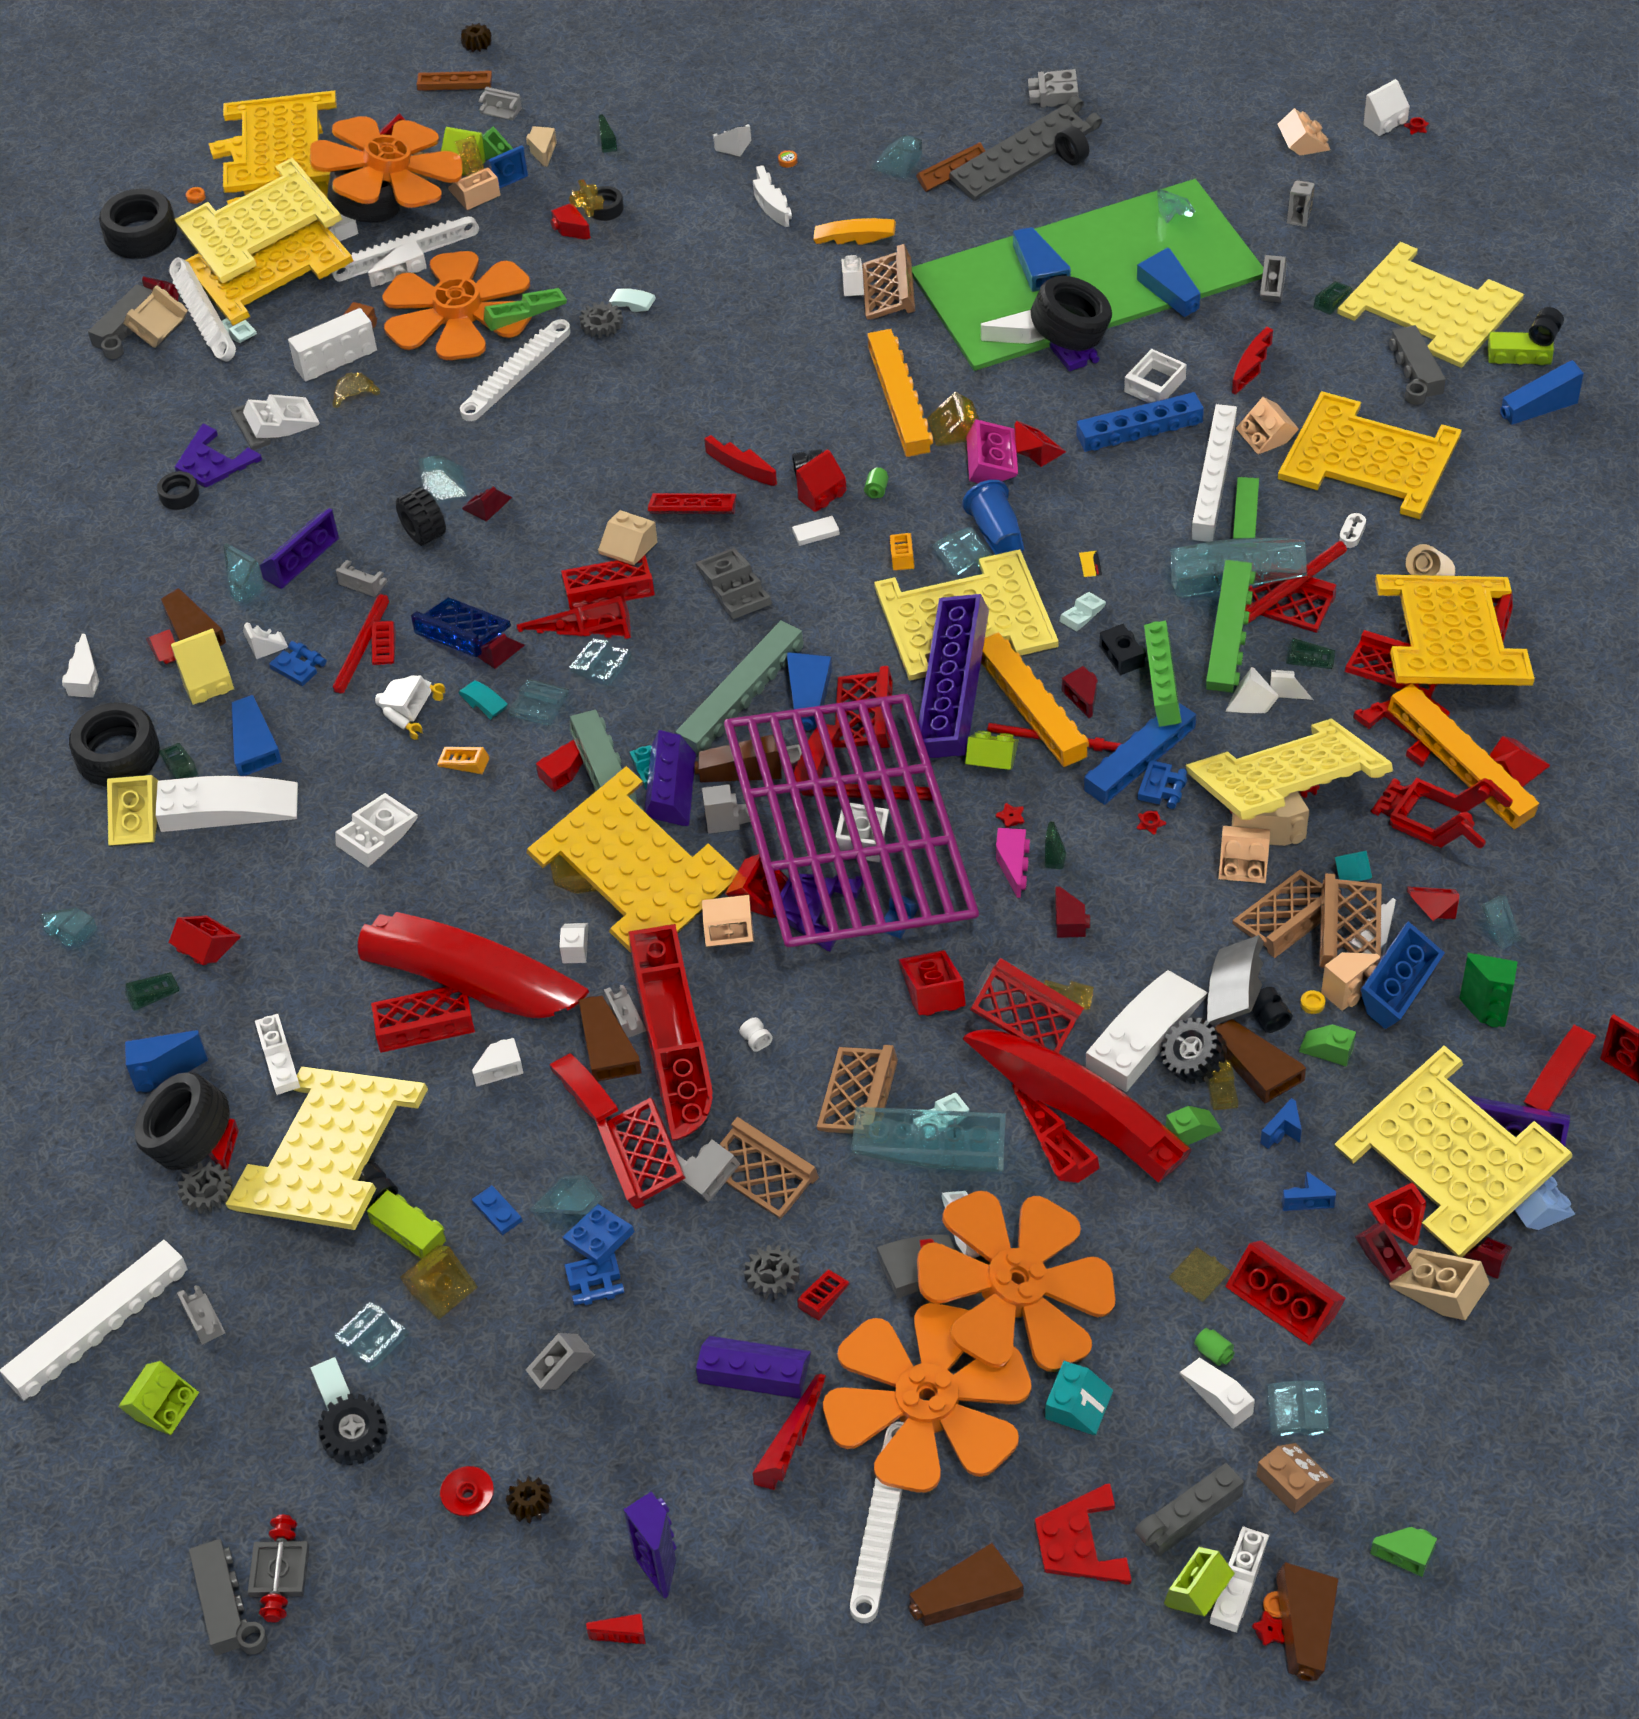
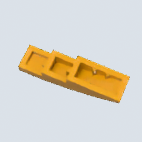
M878 218L831 222L815 226L813 239L816 244L835 240L837 244H844L856 240L858 245H863L894 236L896 222L894 219Z

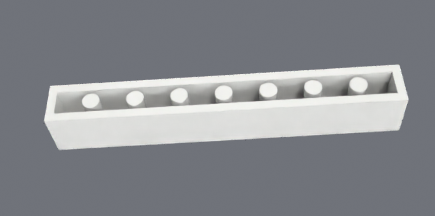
M1216 404L1192 522L1191 540L1213 542L1235 430L1237 406Z
M165 1240L161 1241L1 1368L0 1372L5 1382L23 1401L29 1396L36 1395L44 1384L49 1380L56 1379L65 1367L70 1363L77 1362L90 1347L100 1344L105 1335L121 1327L125 1319L133 1313L141 1311L144 1304L150 1299L161 1295L166 1286L173 1281L181 1279L185 1271L188 1270L183 1257Z

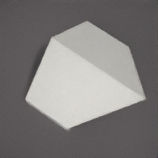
M750 125L737 127L727 132L724 131L720 135H717V133L713 134L715 150L741 156L751 142Z
M245 623L243 633L256 659L288 647L281 632L270 634L271 629H268L266 632L258 625L252 629L250 623Z
M1251 667L1240 681L1239 686H1237L1226 711L1266 713L1279 696L1255 668Z
M1271 670L1270 687L1279 697L1313 700L1294 677V671Z

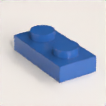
M492 1185L472 1199L476 1208L502 1236L522 1222V1217Z

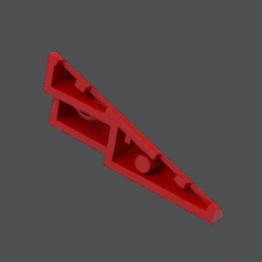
M624 595L517 624L518 632H523L525 629L537 630V633L556 631L557 634L590 636L591 634H602L607 638H611L612 635L624 636V639L631 638L630 616Z
M1012 1085L1059 1181L1079 1183L1100 1169L1098 1156L1066 1129L1065 1122L1043 1102L1037 1101L1035 1103L1016 1085Z
M818 1374L813 1378L753 1471L754 1485L775 1490L778 1480L784 1481L796 1445L802 1446L826 1380V1375Z

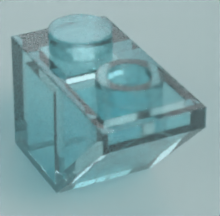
M76 907L46 912L40 915L44 925L43 930L50 936L56 935L68 947L72 945L80 949L98 931L93 917Z

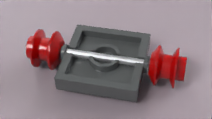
M285 1514L278 1515L270 1521V1525L275 1529L269 1531V1537L276 1542H254L248 1595L249 1597H262L260 1602L265 1607L259 1610V1615L268 1622H278L286 1617L287 1612L282 1609V1607L288 1604V1600L285 1597L304 1596L310 1546L308 1541H291L296 1537L292 1529L297 1527V1522L291 1516Z

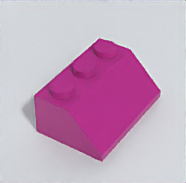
M975 419L966 436L969 481L975 483L987 480L1004 481L1016 477L1018 466L1015 429Z

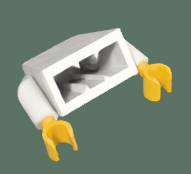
M412 675L407 678L391 681L384 693L376 695L375 702L382 708L386 718L403 730L405 728L409 730L410 737L418 740V735L415 731L423 734L422 726L419 723L410 724L409 722L415 720L431 692H433L432 697L434 700H443L445 686L441 683L433 686L431 682L424 680L422 676Z

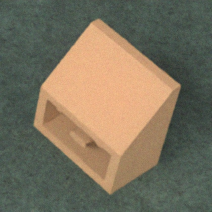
M1294 108L1278 123L1288 147L1298 155L1330 150L1327 144L1328 138L1321 131L1322 126L1316 120H1310L1305 112L1302 111L1300 113Z
M489 168L469 175L448 187L449 191L466 210L501 196L498 177Z
M1265 397L1260 399L1236 427L1257 454L1286 444L1299 430L1277 403Z
M1223 826L1218 879L1266 883L1270 829Z
M749 895L702 900L706 947L755 942Z
M1342 952L1325 965L1321 993L1342 1011L1348 1006H1355L1362 996L1360 989L1380 962L1381 957L1378 954Z

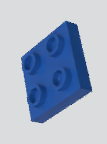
M597 1204L563 1236L565 1244L600 1266L635 1231L632 1225Z

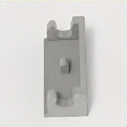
M486 87L479 98V102L483 103L479 109V113L514 120L522 109L520 94Z
M346 560L340 568H337L336 575L339 585L376 597L387 583V579L383 577V572H378L375 576L350 566L351 561Z
M620 985V992L614 994L611 988L604 989L606 1002L626 1036L629 1038L645 1032L646 1029L629 994H627L625 986Z
M196 1285L194 1286L195 1293L191 1296H188L184 1290L177 1294L201 1344H205L225 1334V1331L207 1295L203 1294L201 1288Z

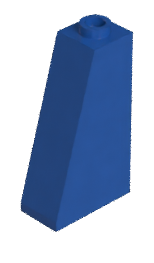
M1033 227L1013 231V247L1032 292L1039 291L1042 284L1051 278L1071 276L1070 266Z
M1166 248L1137 264V280L1183 317L1200 308V292L1170 248Z
M1573 360L1563 364L1503 397L1502 407L1500 408L1501 416L1513 425L1577 404L1584 373Z
M788 652L787 664L793 709L824 705L832 673L831 657ZM814 716L801 718L804 730L816 729L817 724Z
M250 695L232 702L234 762L238 775L246 776L281 763L279 749L254 696Z

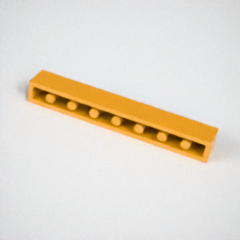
M891 329L867 333L868 348L906 457L929 453L930 445L933 444L932 433L927 431V419L922 417V405L918 404L917 391H913L912 377H908L909 371L907 363H903V352L898 350L899 341L897 336L894 337Z
M999 632L986 637L981 664L1060 764L1066 767L1087 758V747H1089L1087 737L1078 731L1073 720H1069L1063 707H1059L1056 704L1053 695L1044 689L1040 679L1035 678L1031 668L1023 663L1018 652L1015 653L1011 648L1010 642L1004 639Z
M1411 683L1392 695L1388 710L1468 787H1471L1483 778L1491 779L1512 798L1513 803L1510 807H1504L1493 796L1484 801L1509 826L1515 830L1535 816L1539 806L1536 798L1529 794L1517 780L1513 779L1500 764H1497L1484 749H1481L1468 734H1465L1436 704L1430 701L1423 691Z

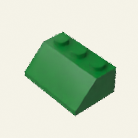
M1473 953L1467 954L1459 999L1480 1023H1485L1490 1027H1505L1518 961Z

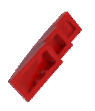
M1266 327L1245 350L1233 377V394L1236 395L1260 374L1261 363L1267 356V348L1272 345L1273 329Z
M712 435L704 439L706 453L722 465L755 481L771 486L777 485L776 470L751 449L742 452L733 443L729 442L723 445Z
M826 724L834 749L841 727ZM816 727L808 743L818 777L821 779L825 766H829L818 727ZM802 754L794 770L796 782L810 780ZM813 790L799 791V793L812 794Z
M1574 1024L1525 1098L1524 1104L1535 1109L1550 1111L1557 1097H1560L1569 1080L1576 1074L1597 1036Z
M571 1053L549 1064L552 1072L562 1080L565 1089L575 1097L578 1106L596 1122L619 1111L602 1086Z

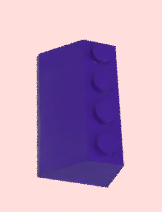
M328 508L317 514L259 565L264 580L283 589L339 539L332 509Z
M658 730L651 746L644 812L652 819L689 826L696 753L679 734Z
M1468 1096L1469 1099L1515 1138L1535 1121L1565 1146L1570 1115Z
M709 1336L701 1345L696 1365L698 1383L801 1399L811 1351Z
M651 1491L623 1510L634 1559L663 1599L669 1596L676 1564L674 1551L677 1548L672 1540L674 1538L670 1528L672 1522L667 1515L670 1512L669 1508L662 1498L657 1499Z

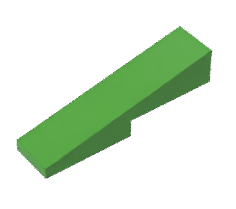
M559 288L522 294V301L485 306L483 320L489 329L494 331L567 303V299Z
M1238 477L1233 546L1254 547L1259 478Z

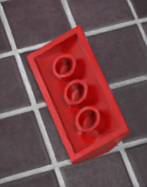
M653 493L648 505V512L650 514H735L736 494Z

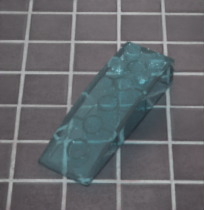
M1240 538L1211 541L1171 549V582L1177 597L1221 591L1225 560L1252 563V571L1256 572L1254 585L1307 576L1305 540Z
M855 1107L852 1153L928 1168L1003 1172L1006 1113Z

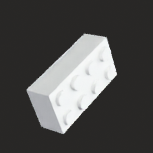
M361 308L288 339L295 369L305 382L377 351L371 321Z

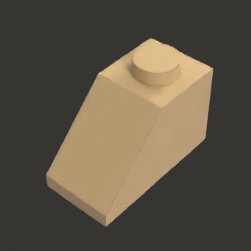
M533 126L530 134L527 135L526 143L530 147V153L543 166H548L557 143L555 128Z

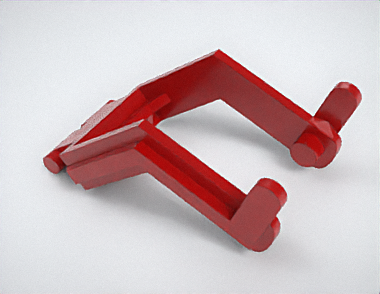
M1417 777L1412 784L1407 786H1401L1400 781L1394 778L1383 792V796H1380L1371 809V813L1377 816L1380 813L1390 816L1389 825L1392 828L1435 847L1442 848L1463 835L1477 848H1483L1486 841L1473 830L1475 823L1472 815L1467 811L1491 796L1504 807H1510L1513 800L1491 779L1483 778L1458 795ZM1423 796L1461 812L1436 829L1407 818L1419 798Z

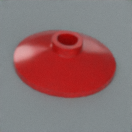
M474 1466L460 1467L446 1476L440 1488L442 1504L450 1513L457 1516H472L480 1513L489 1505L494 1494V1485L491 1477L484 1470ZM467 1492L473 1493L471 1497H463Z

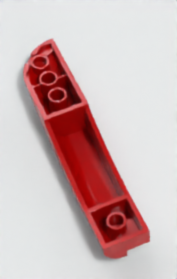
M396 912L393 917L379 914L372 925L364 924L358 938V954L363 961L420 975L455 989L485 1004L487 1008L524 1017L546 1018L554 1016V1012L564 1008L568 1011L579 1004V1000L584 999L589 993L588 988L513 949L465 930L412 915Z
M676 924L628 931V940L659 1092L671 1140L676 1141L695 1132L706 1120L712 1105V1085L703 1041L701 1040L690 995Z
M977 1030L963 1037L967 1044L1035 1103L1041 1101L1093 1129L1123 1151L1158 1183L1182 1164L1190 1155L1191 1148L1141 1105L1117 1087L1077 1062L1035 1042L999 1030Z

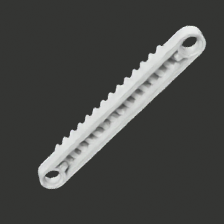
M469 216L452 222L447 220L446 224L432 225V229L418 230L417 234L412 232L410 236L403 235L402 239L397 237L396 241L389 240L388 244L383 242L381 246L374 245L373 249L368 247L366 251L359 250L358 254L353 252V262L343 267L346 268L342 274H337V271L331 274L336 281L340 282L367 273L399 246L416 241L422 252L425 253L475 236L479 231V226L475 219ZM467 225H473L470 230H464Z
M181 258L174 259L169 268L170 275L174 280L173 284L176 285L175 288L181 294L180 297L184 299L185 306L189 308L188 311L194 318L196 326L199 327L198 330L202 332L203 339L207 341L206 344L211 347L218 359L226 362L230 361L236 352L235 344L190 264Z
M558 319L553 321L544 330L540 329L539 335L535 334L534 339L530 338L529 344L525 343L524 348H519V352H515L513 358L509 357L508 363L504 362L503 367L500 366L498 372L494 371L493 376L488 377V381L484 380L483 385H479L477 391L473 390L472 395L460 406L462 419L474 421L480 418L570 335L569 323L566 320ZM559 328H564V329H565V330H563V331H555V330H557V329H559ZM468 410H475L474 413H466Z
M904 1422L892 1423L887 1428L883 1449ZM877 1478L873 1488L871 1506L869 1507L865 1535L863 1537L850 1601L851 1615L853 1619L860 1623L873 1621L878 1613L903 1489L884 1485ZM860 1603H868L872 1607L871 1611L867 1614H860L856 1608Z

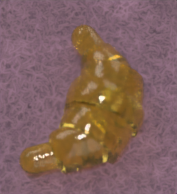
M350 372L337 380L332 405L338 408L345 397L360 394V392L366 391L379 395L381 391L374 385L372 380L362 373Z

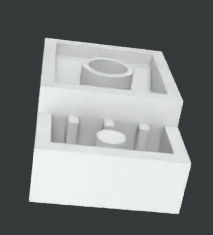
M269 394L267 401L248 399L243 411L256 438L289 436L318 426L320 423L305 397Z
M384 793L353 813L352 821L335 832L336 846L366 867H369L406 834L416 821L417 814Z

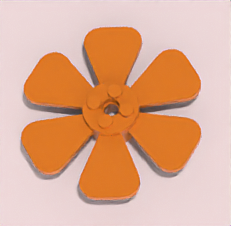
M360 116L341 120L333 124V135L359 150L326 140L314 141L310 146V164L317 171L332 172L363 167L335 178L332 185L333 190L339 195L362 204L375 203L379 199L382 181L391 182L397 203L408 208L420 207L439 201L442 191L438 186L414 173L447 183H455L462 178V159L454 152L440 151L411 156V154L437 145L439 135L436 131L409 120L396 122L392 135H380L376 121L369 117Z
M461 251L439 254L430 261L431 271L439 281L435 287L416 274L402 273L396 276L382 296L383 302L389 308H430L388 319L384 324L385 333L398 347L405 350H413L421 346L443 323L446 326L436 345L437 356L443 360L477 357L486 350V342L472 322L478 320L488 327L483 320L485 306L516 302L483 301L525 292L530 287V278L515 263L501 261L494 264L475 283L472 278L478 268L479 259L474 252ZM532 317L496 329L494 332L506 338L515 337L524 330Z
M976 1191L948 1204L942 1214L945 1227L990 1262L989 1265L939 1243H928L918 1253V1286L920 1293L925 1299L939 1304L982 1292V1296L985 1299L953 1323L950 1335L954 1345L985 1365L1001 1367L1012 1356L1015 1317H1023L1032 1356L1040 1368L1056 1372L1060 1370L1063 1360L1074 1364L1084 1359L1092 1348L1090 1335L1076 1322L1043 1298L1046 1295L1095 1317L1108 1315L1115 1306L1113 1273L1107 1262L1101 1258L1087 1257L1046 1269L1043 1264L1078 1238L1081 1228L1077 1218L1044 1197H1029L1023 1202L1020 1210L1018 1248H1011L999 1200L993 1194L987 1191Z
M936 1303L922 1305L917 1310L914 1317V1325L921 1364L915 1366L912 1365L893 1327L889 1322L880 1318H872L863 1322L838 1348V1360L843 1368L896 1387V1391L835 1388L829 1391L823 1400V1411L834 1443L841 1448H857L899 1418L901 1422H904L874 1462L876 1478L884 1485L921 1493L933 1490L938 1485L941 1476L934 1433L943 1430L963 1468L973 1476L982 1477L991 1474L1018 1447V1431L1011 1423L959 1405V1401L1019 1404L1030 1396L1032 1390L1031 1379L1023 1357L1014 1346L1010 1360L1001 1367H990L975 1359L954 1375L949 1372L964 1352L954 1345L950 1335L951 1327L959 1317L969 1310Z

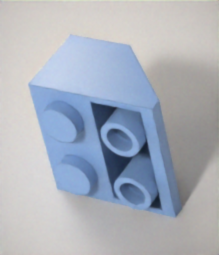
M1552 1176L1515 1209L1527 1228L1540 1230L1575 1215L1570 1207V1200L1560 1193L1556 1187L1558 1184Z

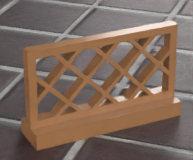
M905 244L897 246V252L862 263L867 320L906 309L907 313L915 311L912 262ZM896 260L892 266H888L889 262ZM877 267L873 272L868 271L870 268ZM883 269L887 270L883 276L878 275ZM892 273H896L897 275L892 280L889 279ZM874 279L878 280L874 285H870ZM884 282L888 283L884 289L880 288ZM894 286L898 287L893 293L889 292ZM875 292L879 293L875 299L870 298ZM884 296L889 297L884 303L880 302ZM895 299L899 301L898 304L890 305ZM876 305L880 306L878 310L871 312Z
M1299 870L1233 920V924L1250 937L1260 935L1268 953L1276 958L1321 923V896L1310 898V893L1321 892L1322 884ZM1301 879L1307 883V886L1293 887V884ZM1280 893L1291 894V899H1277V896ZM1293 893H1307L1308 898L1293 899ZM1294 905H1308L1303 910L1294 911ZM1263 906H1274V911L1260 912V909ZM1277 906H1291V911H1277ZM1274 918V924H1260V919ZM1277 918H1291L1286 923H1277ZM1246 919H1257V924L1246 925L1243 921ZM1274 930L1267 937L1260 934V931Z
M1325 874L1321 888L1320 967L1325 968L1326 964L1337 957V950L1343 946L1350 953H1362L1368 949L1372 954H1378L1381 957L1382 884L1335 879V874ZM1338 887L1347 888L1353 894L1345 899L1338 892ZM1365 890L1375 891V898L1368 901L1361 893ZM1355 897L1364 904L1358 910L1349 903ZM1343 906L1352 913L1346 919L1338 913V910ZM1366 909L1375 914V918L1371 921H1368L1361 914ZM1355 917L1364 924L1358 930L1349 923ZM1343 926L1352 933L1346 939L1337 932ZM1366 929H1369L1375 935V938L1369 942L1361 935ZM1355 937L1364 945L1357 951L1348 943Z
M884 1045L883 1050L839 1047L817 1124L819 1131L866 1135L867 1139L877 1140L898 1062L893 1045ZM844 1055L856 1058V1060L846 1066L842 1062ZM871 1057L878 1058V1062L870 1067L865 1063ZM861 1064L865 1070L854 1077L850 1071ZM847 1074L851 1079L840 1086L836 1082L837 1078ZM870 1075L873 1081L863 1087L859 1081ZM856 1084L860 1090L848 1096L845 1090ZM841 1093L845 1100L834 1106L831 1102L832 1098ZM865 1095L867 1102L857 1107L854 1101ZM850 1104L854 1111L843 1117L839 1111ZM833 1114H836L840 1119L833 1124H825L826 1118ZM858 1115L862 1118L860 1126L848 1123Z
M737 1117L731 1124L732 1130L719 1145L729 1151L728 1145L734 1138L742 1142L743 1149L729 1152L734 1156L744 1155L745 1165L738 1166L734 1173L746 1170L747 1181L736 1183L731 1175L725 1183L781 1219L810 1183L813 1184L819 1178L816 1168ZM755 1152L761 1154L762 1162L748 1164L747 1154ZM767 1166H780L782 1174L768 1177ZM763 1167L764 1178L750 1180L749 1170ZM797 1177L802 1181L797 1188L787 1190L786 1179ZM783 1180L784 1190L770 1193L769 1182ZM765 1183L766 1194L755 1195L752 1193V1185ZM785 1196V1203L780 1210L771 1206V1198Z

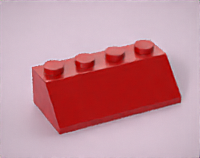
M1262 1240L1249 1243L1225 1286L1308 1345H1311L1332 1322L1346 1299Z

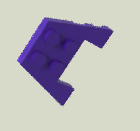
M203 423L175 465L176 472L182 471L193 475L197 484L206 488L229 477V474L237 470L241 471L247 468L246 466L251 463L260 462L262 456L252 449L246 448L232 460L206 446L218 436L217 430Z
M799 874L815 933L829 932L827 926L818 924L824 910L814 875ZM835 875L834 878H824L830 898L833 892L843 894L838 875ZM789 876L780 894L787 920L790 926L806 935ZM856 876V879H849L853 896L856 899L864 885L862 876ZM836 940L817 944L831 952Z

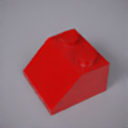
M828 449L796 470L798 500L814 512L827 507L831 501L837 497H842L846 492V477Z
M760 854L749 857L743 861L725 894L728 897L749 895L752 912L774 918V905ZM777 870L774 873L781 894L788 878L780 870Z
M207 915L178 917L168 943L176 947V951L193 957L194 962L207 965V963L217 962L241 938V935Z

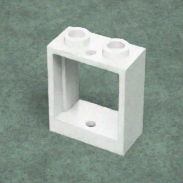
M1151 349L1125 376L1124 392L1148 403L1167 399L1186 379V364ZM1152 368L1171 376L1162 387L1143 379Z

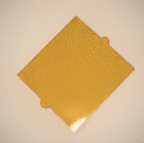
M1196 1247L1169 1276V1279L1182 1287L1185 1293L1189 1292L1204 1302L1229 1275L1231 1270L1216 1261V1257H1211Z

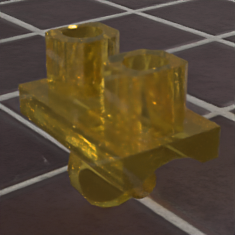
M472 135L466 139L456 141L466 175L485 169L475 136Z
M584 179L578 180L580 189L579 191L572 192L569 202L574 207H583L588 217L593 216L594 210L603 209L604 200L601 195L597 196L598 190L595 184L587 185Z

